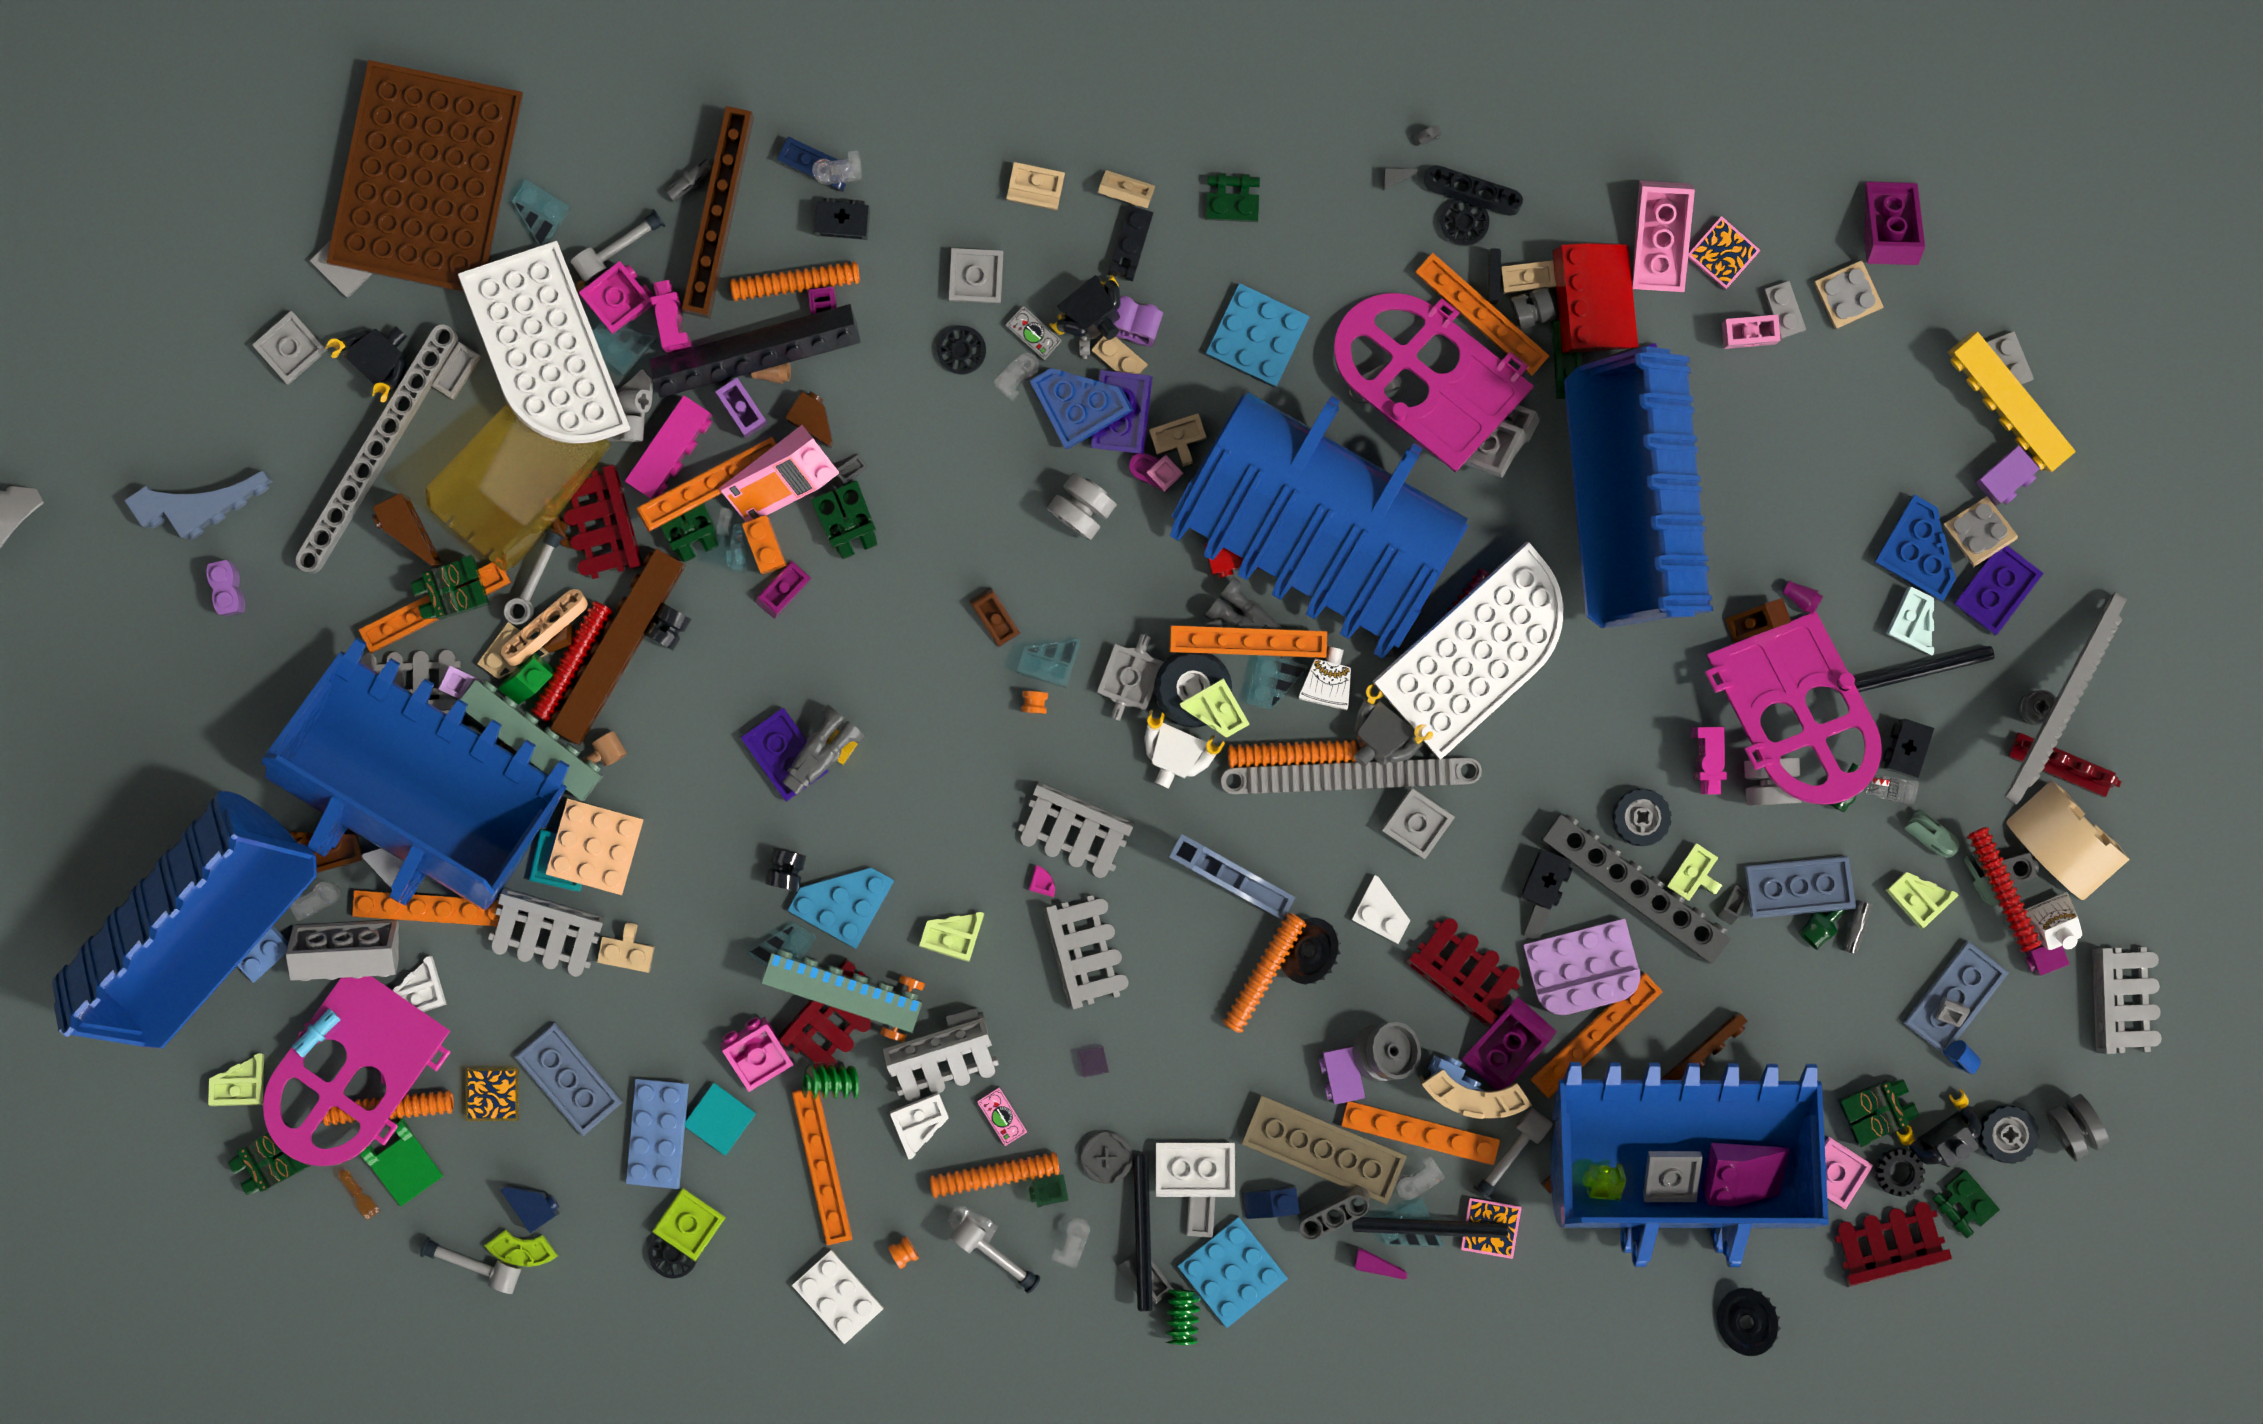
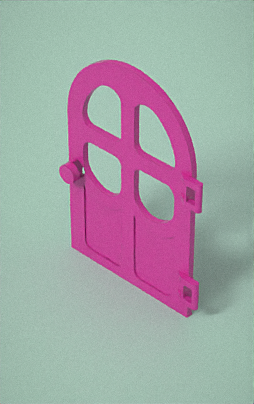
M1400 293L1380 294L1363 300L1345 315L1336 333L1334 356L1340 375L1355 393L1387 418L1388 423L1393 422L1397 430L1402 429L1456 473L1534 388L1530 382L1521 376L1529 366L1511 352L1503 360L1495 356L1453 322L1460 312L1443 298L1434 307L1420 298ZM1445 306L1452 314L1448 316L1440 308ZM1401 310L1418 315L1424 320L1425 325L1409 343L1400 345L1378 328L1374 323V319L1383 311ZM1438 334L1445 336L1454 343L1459 351L1458 365L1451 372L1444 374L1434 372L1416 356L1427 342ZM1359 336H1367L1392 357V361L1373 380L1363 378L1352 360L1351 344ZM1511 359L1520 366L1518 370L1509 364ZM1404 369L1410 370L1426 383L1429 394L1427 399L1417 406L1407 407L1406 404L1401 402L1394 403L1384 393L1385 387Z
M1817 612L1707 654L1706 657L1712 669L1705 671V674L1714 692L1717 693L1724 690L1752 744V746L1744 750L1755 770L1764 767L1768 776L1784 792L1794 798L1814 804L1839 803L1856 796L1867 787L1875 776L1881 760L1880 734L1854 684V676L1847 671ZM1716 674L1720 685L1716 684L1712 675ZM1837 681L1839 686L1843 689H1846V691H1842L1838 688ZM1820 686L1835 689L1842 695L1848 707V713L1824 724L1816 723L1805 702L1807 692L1814 687ZM1775 703L1788 705L1798 718L1803 729L1802 732L1779 742L1770 741L1760 723L1763 711ZM1849 728H1857L1863 736L1864 756L1859 769L1846 773L1839 768L1826 743V738ZM1805 746L1812 747L1827 774V781L1822 785L1813 786L1797 780L1782 767L1780 757ZM1754 751L1756 752L1760 760V762L1758 763L1752 754V752Z
M372 976L340 978L310 1022L304 1025L305 1029L303 1032H299V1037L295 1041L296 1043L308 1031L307 1027L310 1024L314 1025L329 1008L336 1013V1016H339L341 1021L325 1035V1040L340 1042L346 1050L347 1059L334 1080L325 1082L304 1066V1058L291 1047L267 1084L263 1102L267 1130L275 1144L285 1154L299 1162L313 1166H332L356 1157L374 1139L385 1146L398 1125L389 1120V1117L426 1065L438 1071L450 1054L449 1050L441 1046L450 1030ZM438 1051H441L443 1055L436 1064L433 1063L432 1059ZM367 1066L377 1068L384 1076L386 1082L384 1097L377 1107L371 1111L365 1110L349 1099L344 1093L345 1087L355 1073L362 1067ZM291 1078L299 1079L319 1094L317 1104L302 1125L295 1129L289 1128L284 1123L281 1113L282 1093L286 1083ZM334 1106L339 1107L360 1123L358 1134L340 1146L320 1149L312 1142L313 1132L328 1111ZM387 1124L391 1128L385 1137L382 1138L379 1134Z

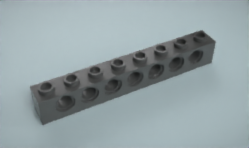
M1569 814L1565 817L1563 815L1557 816L1541 838L1542 842L1565 859L1570 860L1572 864L1707 963L1713 964L1731 940L1726 935L1728 930L1716 922L1714 925L1705 920L1707 917L1705 913L1696 907H1693L1692 910L1684 905L1686 900L1674 891L1669 894L1662 889L1665 884L1654 876H1651L1650 879L1641 873L1643 871L1641 866L1632 860L1629 863L1620 858L1622 853L1615 847L1609 845L1606 848L1599 842L1601 837L1590 829L1587 832L1583 831L1578 827L1580 822ZM1571 833L1577 834L1580 838V844L1576 848H1571L1567 844V837ZM1594 848L1601 853V860L1596 864L1591 863L1588 859L1589 851ZM1614 864H1618L1622 868V875L1618 879H1613L1609 874V869ZM1634 880H1640L1643 883V891L1638 895L1632 893L1630 889L1631 883ZM1656 895H1660L1664 899L1665 904L1661 910H1655L1652 906V899ZM1677 911H1682L1686 916L1684 924L1680 926L1673 922V915ZM1699 926L1704 927L1707 931V936L1703 941H1698L1694 937V931Z

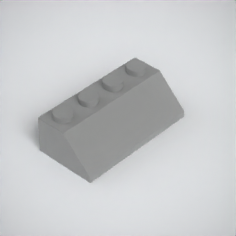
M398 920L293 925L286 951L290 980H334L346 977L362 978L365 976L387 977L389 975H396L399 961Z

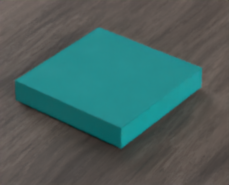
M540 830L529 881L581 892L582 884L546 875L557 833Z
M714 1082L686 1120L685 1127L726 1156L757 1113Z

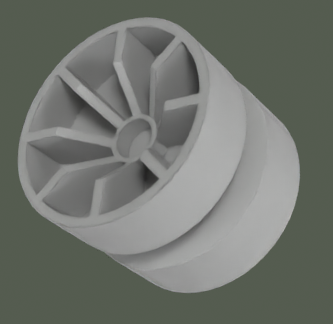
M1072 473L1063 485L1064 490L1072 499L1068 500L1063 496L1056 495L1046 509L1072 530L1091 541L1101 528L1091 515L1094 513L1101 518L1107 519L1117 504L1096 483L1088 478L1085 480L1079 475Z
M1785 755L1781 756L1780 763L1791 776H1800V758H1785ZM1744 761L1745 778L1748 780H1760V785L1746 788L1747 806L1802 803V800L1794 798L1780 789L1768 776L1764 767L1755 770L1751 761Z

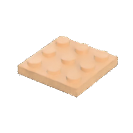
M567 799L546 875L622 895L644 820Z

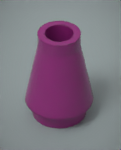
M1791 580L1782 593L1805 613L1808 611L1811 614H1814L1823 599V596L1818 593L1819 590L1794 583Z

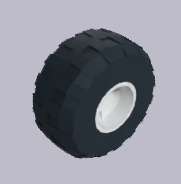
M1177 652L1166 659L1159 668L1154 683V695L1160 710L1169 720L1184 727H1202L1207 724L1181 708L1180 703L1222 679L1225 680L1232 692V680L1226 666L1215 655L1209 653Z

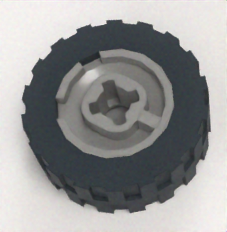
M1635 789L1625 793L1618 799L1617 804L1613 808V827L1616 829L1617 835L1626 843L1634 846H1648L1659 842L1668 833V828L1672 822V814L1669 810L1668 802L1663 799L1662 795L1653 790Z
M2000 1105L1995 1109L1989 1110L1988 1114L1981 1119L1982 1128L1978 1138L1981 1142V1148L1985 1150L1988 1156L2002 1163L2016 1164V1162L2025 1161L2028 1156L2030 1157L2033 1154L2034 1149L2037 1148V1142L2040 1138V1134H2038L2039 1127L2035 1123L2034 1117L2028 1114L2029 1112L2012 1105Z

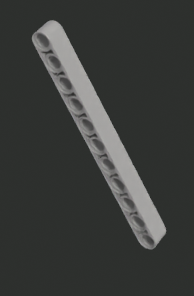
M444 324L438 325L431 331L297 553L296 565L300 570L311 574L317 573L323 568L431 389L432 382L457 345L458 335L449 326ZM448 331L451 337L446 344H440L439 335L442 332ZM429 354H436L437 361L433 366H426L425 359ZM416 376H422L423 385L418 389H414L412 387V380ZM408 398L410 401L409 408L405 411H400L398 408L400 400ZM394 420L397 425L396 430L392 433H386V423ZM376 443H382V453L378 456H373L371 452L372 446ZM363 465H368L369 475L365 478H360L358 475L359 468ZM350 487H354L356 496L354 499L347 501L345 499V491ZM340 509L342 519L338 523H333L331 515L335 510ZM322 532H327L329 535V540L325 545H319L318 536ZM313 554L315 564L307 568L304 564L305 557Z

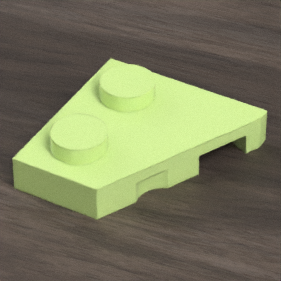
M1224 679L1180 703L1181 708L1226 738L1250 725Z
M1908 872L1903 873L1885 890L1919 929L1925 928L1959 896L1954 891H1947L1938 887L1937 884L1923 881L1918 876Z
M978 912L972 915H959L947 919L927 921L919 947L970 962L984 913Z
M258 1053L248 1061L229 1068L228 1071L211 1077L209 1079L208 1105H263L264 1054Z

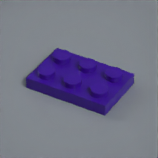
M1100 370L1099 381L1121 387L1134 411L1093 434L1091 448L1138 454L1144 453L1153 376Z
M2006 546L1985 561L1953 605L1996 636L2044 573L2009 546Z
M782 708L742 736L741 739L787 802L797 794L782 781L789 774L787 770L791 768L795 758L806 744L807 739L785 708ZM826 769L815 781L827 774L829 770Z

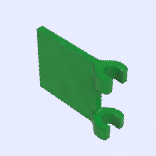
M403 1118L395 1123L398 1125L395 1132L401 1137L398 1141L378 1155L371 1145L360 1153L361 1157L371 1166L400 1207L444 1176Z

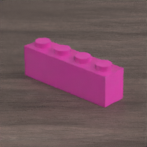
M684 395L625 482L651 500L664 494L668 488L666 482L671 475L675 477L681 470L683 464L680 462L686 454L691 455L698 443L695 440L699 434H705L713 422L710 420L712 414Z

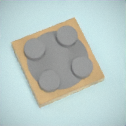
M1862 260L1814 282L1834 329H1838L1884 308Z
M1988 496L1944 523V529L1973 567L2018 539V535Z

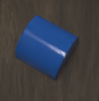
M1963 1040L1951 1043L1943 1052L1957 1069L1969 1074H1975L1980 1067V1057Z

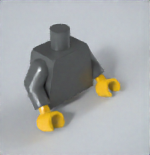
M1375 684L1369 685L1366 689L1368 698L1364 699L1356 717L1354 731L1357 735L1356 743L1361 749L1354 755L1355 760L1364 767L1373 758L1381 765H1386L1389 762L1397 763L1409 760L1422 746L1423 740H1430L1433 737V732L1429 731L1423 736L1422 730L1427 726L1426 724H1420L1414 730L1382 702L1379 701L1376 704L1375 700L1381 698L1383 693L1380 690L1378 695L1374 696L1372 689Z

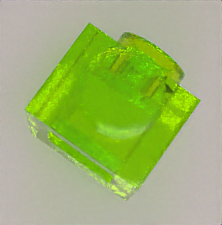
M1616 1164L1615 1168L1607 1165H1590L1589 1170H1586L1583 1175V1185L1587 1187L1589 1197L1620 1201L1626 1183L1622 1164Z

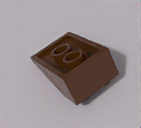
M399 493L372 507L375 512L372 518L378 529L382 528L383 531L387 532L429 565L435 568L444 566L409 497Z

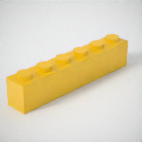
M1970 332L1948 351V354L1952 357L1950 359L1951 364L1959 372L1962 370L1967 375L1966 382L1974 391H1980L1985 397L1982 399L1983 403L1989 410H1995L2001 417L1998 419L2000 424L2007 431L2012 430L2017 436L2015 442L2024 451L2028 450L2033 456V462L2040 468V471L2044 469V471L2053 472L2076 452L1979 332Z

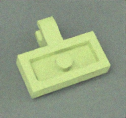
M1696 843L1666 887L1687 901L1692 898L1700 885L1714 895L1717 894L1722 885L1707 876L1718 857Z

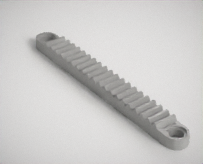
M2116 591L2106 603L2004 798L2014 804H2018L2027 788L2031 787L2040 777V773L2045 768L2044 765L2049 760L2048 757L2053 753V748L2057 745V740L2062 735L2061 732L2066 728V723L2071 718L2070 715L2075 711L2074 707L2079 703L2080 697L2084 694L2083 691L2088 686L2087 683L2092 679V674L2096 671V666L2101 661L2100 658L2105 654V649L2109 646V642L2114 637L2113 634L2118 629L2117 626L2122 622L2119 614L2127 598Z
M1472 758L1406 760L1397 763L1389 762L1386 765H1381L1378 762H1369L1365 767L1359 763L1232 768L1223 773L1221 786L1229 794H1257L1464 785L1478 781L1482 769L1479 762ZM1467 763L1472 764L1476 770L1474 777L1470 779L1463 777L1461 774L1462 766ZM1230 774H1237L1241 778V785L1236 789H1231L1226 784V778Z

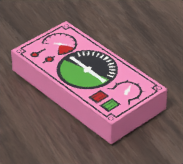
M1000 1087L977 1101L1005 1146L1027 1133V1130Z

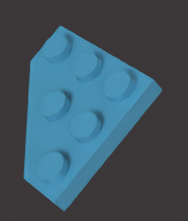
M869 868L805 886L799 889L788 911L857 949L895 880L874 868Z

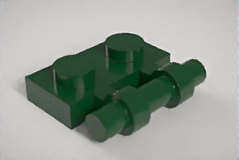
M1226 173L1208 175V185L1218 186V193H1207L1206 220L1258 222L1259 195L1249 194V187L1260 188V177H1250V174L1226 176ZM1226 186L1241 187V194H1227Z
M1965 1169L1944 1186L1951 1195L1945 1198L1938 1192L1932 1197L1933 1201L1938 1205L1937 1209L1939 1212L1945 1214L1952 1221V1227L1957 1232H1961L1966 1239L1974 1234V1231L1968 1225L1972 1220L1981 1227L2000 1211L1999 1207ZM1956 1202L1966 1211L1963 1216H1960L1953 1208Z

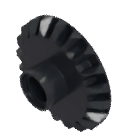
M1311 917L1303 919L1307 924L1306 927H1302V934L1297 935L1298 940L1293 942V949L1290 948L1288 950L1290 954L1288 956L1285 955L1284 958L1286 960L1284 963L1281 962V967L1286 976L1292 981L1304 985L1316 984L1318 980H1325V975L1332 973L1333 965L1338 964L1336 961L1337 955L1341 954L1339 951L1341 942L1338 940V933L1334 930L1333 925L1321 918Z
M1742 1287L1729 1292L1722 1299L1717 1312V1325L1723 1340L1732 1350L1745 1356H1758L1773 1347L1774 1342L1779 1338L1777 1335L1781 1327L1778 1325L1780 1317L1777 1316L1775 1311L1777 1307L1771 1304L1770 1298L1765 1297L1762 1291H1756L1753 1288ZM1750 1316L1754 1321V1325L1750 1321Z

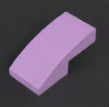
M449 665L438 689L461 699L475 680H480L481 682L483 680Z

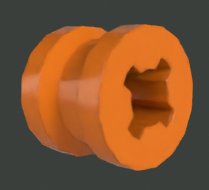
M1023 691L1024 705L1021 706V712L1047 713L1045 700L1048 699V693Z
M907 1236L903 1237L897 1245L892 1244L888 1246L893 1259L900 1269L904 1268L910 1260L916 1261L919 1259L914 1246Z

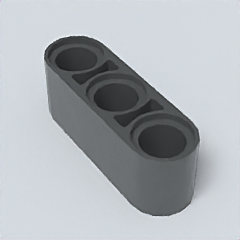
M1356 1186L1307 1210L1301 1217L1300 1234L1307 1240H1316L1364 1216L1369 1210V1192L1363 1187ZM1360 1198L1364 1201V1204L1357 1206L1351 1200ZM1334 1209L1338 1210L1341 1215L1339 1217H1332L1328 1212ZM1314 1221L1318 1224V1227L1312 1229L1307 1227L1305 1223Z

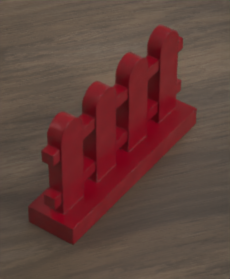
M613 464L603 467L604 474L599 475V471L595 470L591 472L592 477L574 482L572 477L566 478L567 484L561 485L557 490L558 497L564 501L571 500L573 509L568 510L564 514V521L571 526L578 525L580 534L572 537L571 546L577 551L585 550L587 559L578 563L577 570L581 575H591L593 580L600 578L598 573L617 568L618 572L625 571V565H629L631 569L644 567L618 469ZM609 489L611 499L606 500L604 490ZM597 493L599 502L580 507L579 497ZM611 515L616 516L618 524L613 525ZM604 518L606 527L587 532L586 522ZM618 540H622L624 549H619ZM607 543L611 544V553L594 557L593 547Z
M2018 732L2007 757L2022 763L2034 738ZM2056 747L2053 748L2054 751L2048 757L2049 760L2042 770L2047 774L2102 797L2107 796L2110 788L2114 786L2120 787L2122 783L2115 776V772Z
M1448 918L1442 924L1437 921L1433 926L1436 932L1426 945L1422 942L1419 944L1417 949L1421 952L1419 954L1416 952L1411 954L1405 964L1486 1027H1489L1498 1018L1494 1011L1501 1012L1505 1007L1501 1002L1511 989L1517 991L1520 987L1517 983L1520 971L1516 967L1511 966L1502 972L1496 967L1499 962V955L1493 950L1487 951L1483 956L1475 951L1479 944L1478 938L1475 935L1469 934L1462 940L1454 934L1458 929L1456 920ZM1450 940L1457 947L1447 961L1439 956V953ZM1472 957L1478 963L1466 977L1459 970L1468 958ZM1433 961L1441 966L1440 970L1432 965ZM1492 973L1499 979L1487 993L1480 986L1488 975ZM1454 977L1462 983L1461 986L1452 981ZM1474 994H1477L1483 1000L1479 1002L1473 997Z
M846 957L838 968L844 970V975L853 977L856 966ZM860 970L858 973H855V974H859V975H862V976H865V975H866V974H865L864 972H862L861 970ZM809 1000L778 1036L779 1041L786 1047L790 1043L795 1045L792 1051L796 1054L802 1051L815 1062L813 1065L815 1069L818 1065L824 1066L825 1070L829 1065L836 1068L837 1062L832 1054L837 1048L843 1052L851 1051L854 1047V1042L849 1034L855 1028L860 1032H867L871 1028V1021L868 1018L829 1006L822 1013L819 1010L824 1004ZM834 1011L849 1022L844 1030L840 1029L829 1019ZM809 1023L812 1025L806 1033L803 1032L802 1029ZM817 1031L832 1042L827 1050L823 1049L812 1039Z
M1919 1202L1913 1208L1915 1216L1906 1218L1901 1209L1895 1208L1888 1214L1889 1223L1880 1225V1221L1876 1216L1869 1215L1863 1220L1864 1229L1855 1231L1854 1226L1850 1222H1842L1838 1226L1839 1236H1835L1834 1239L1836 1243L1841 1242L1846 1262L1842 1263L1843 1270L1849 1269L1850 1275L1844 1277L1847 1288L1952 1260L1950 1249L1942 1250L1941 1244L1946 1242L1944 1236L1939 1237L1933 1219L1938 1217L1936 1210L1931 1211L1930 1206L1926 1202ZM1917 1222L1922 1242L1913 1244L1908 1225ZM1892 1229L1897 1249L1888 1251L1882 1231ZM1859 1237H1867L1872 1255L1862 1256L1857 1239ZM1925 1249L1926 1255L1917 1257L1916 1251ZM1899 1255L1901 1262L1892 1264L1890 1257ZM1874 1262L1875 1268L1866 1270L1865 1264Z

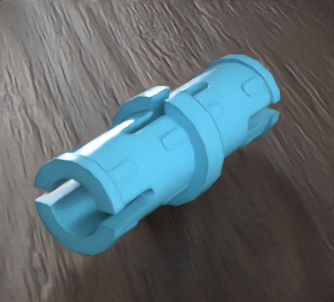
M329 1008L314 1025L310 1024L307 1027L308 1031L292 1045V1048L304 1058L319 1041L323 1042L326 1039L325 1035L341 1019Z

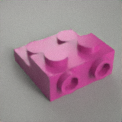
M621 261L579 292L582 299L612 335L629 321H634L652 307L650 297H654L645 284L640 286L635 280L638 276L629 264L624 266Z
M766 1017L750 1019L745 1024V1029L738 1033L736 1031L727 1033L722 1039L723 1042L720 1043L722 1052L748 1092L794 1065Z

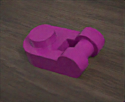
M1146 453L1134 455L1129 463V470L1132 476L1163 491L1147 474V471L1159 459Z

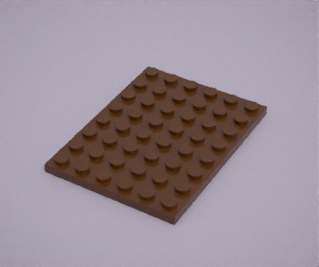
M368 60L326 263L347 269L464 292L458 274L489 263L523 92Z

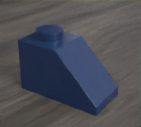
M511 1185L501 1189V1192L529 1233L534 1232L560 1214L557 1210L560 1206L552 1194L548 1196L544 1191Z
M1295 1185L1243 1192L1247 1219L1274 1218L1300 1214Z

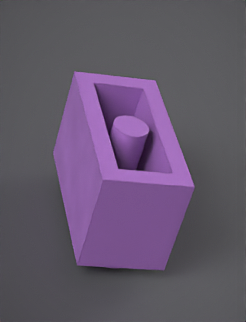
M738 378L715 391L746 439L768 425Z
M2017 446L1975 481V483L1995 505L2002 502L2006 505L2017 496L2016 489L2021 485L2027 487L2037 478L2034 474L2040 468L2020 446Z
M1353 1045L1322 1052L1323 1058L1319 1059L1322 1074L1327 1073L1329 1084H1324L1327 1100L1332 1099L1334 1105L1365 1098L1360 1072L1354 1063Z

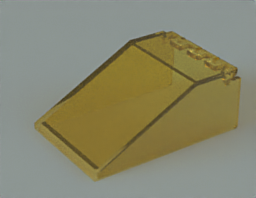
M507 403L426 487L427 507L432 509L431 512L444 523L454 518L449 527L465 540L473 534L474 536L469 540V543L484 556L491 550L494 551L489 556V560L502 571L505 570L507 572L511 566L514 568L545 534V529H548L610 448L611 443L606 439L589 443H566L547 438L526 426Z

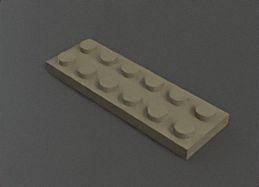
M1263 1095L1259 1099L1241 1143L1348 1189L1356 1186L1363 1187L1369 1192L1370 1198L1384 1204H1388L1407 1158L1405 1154Z

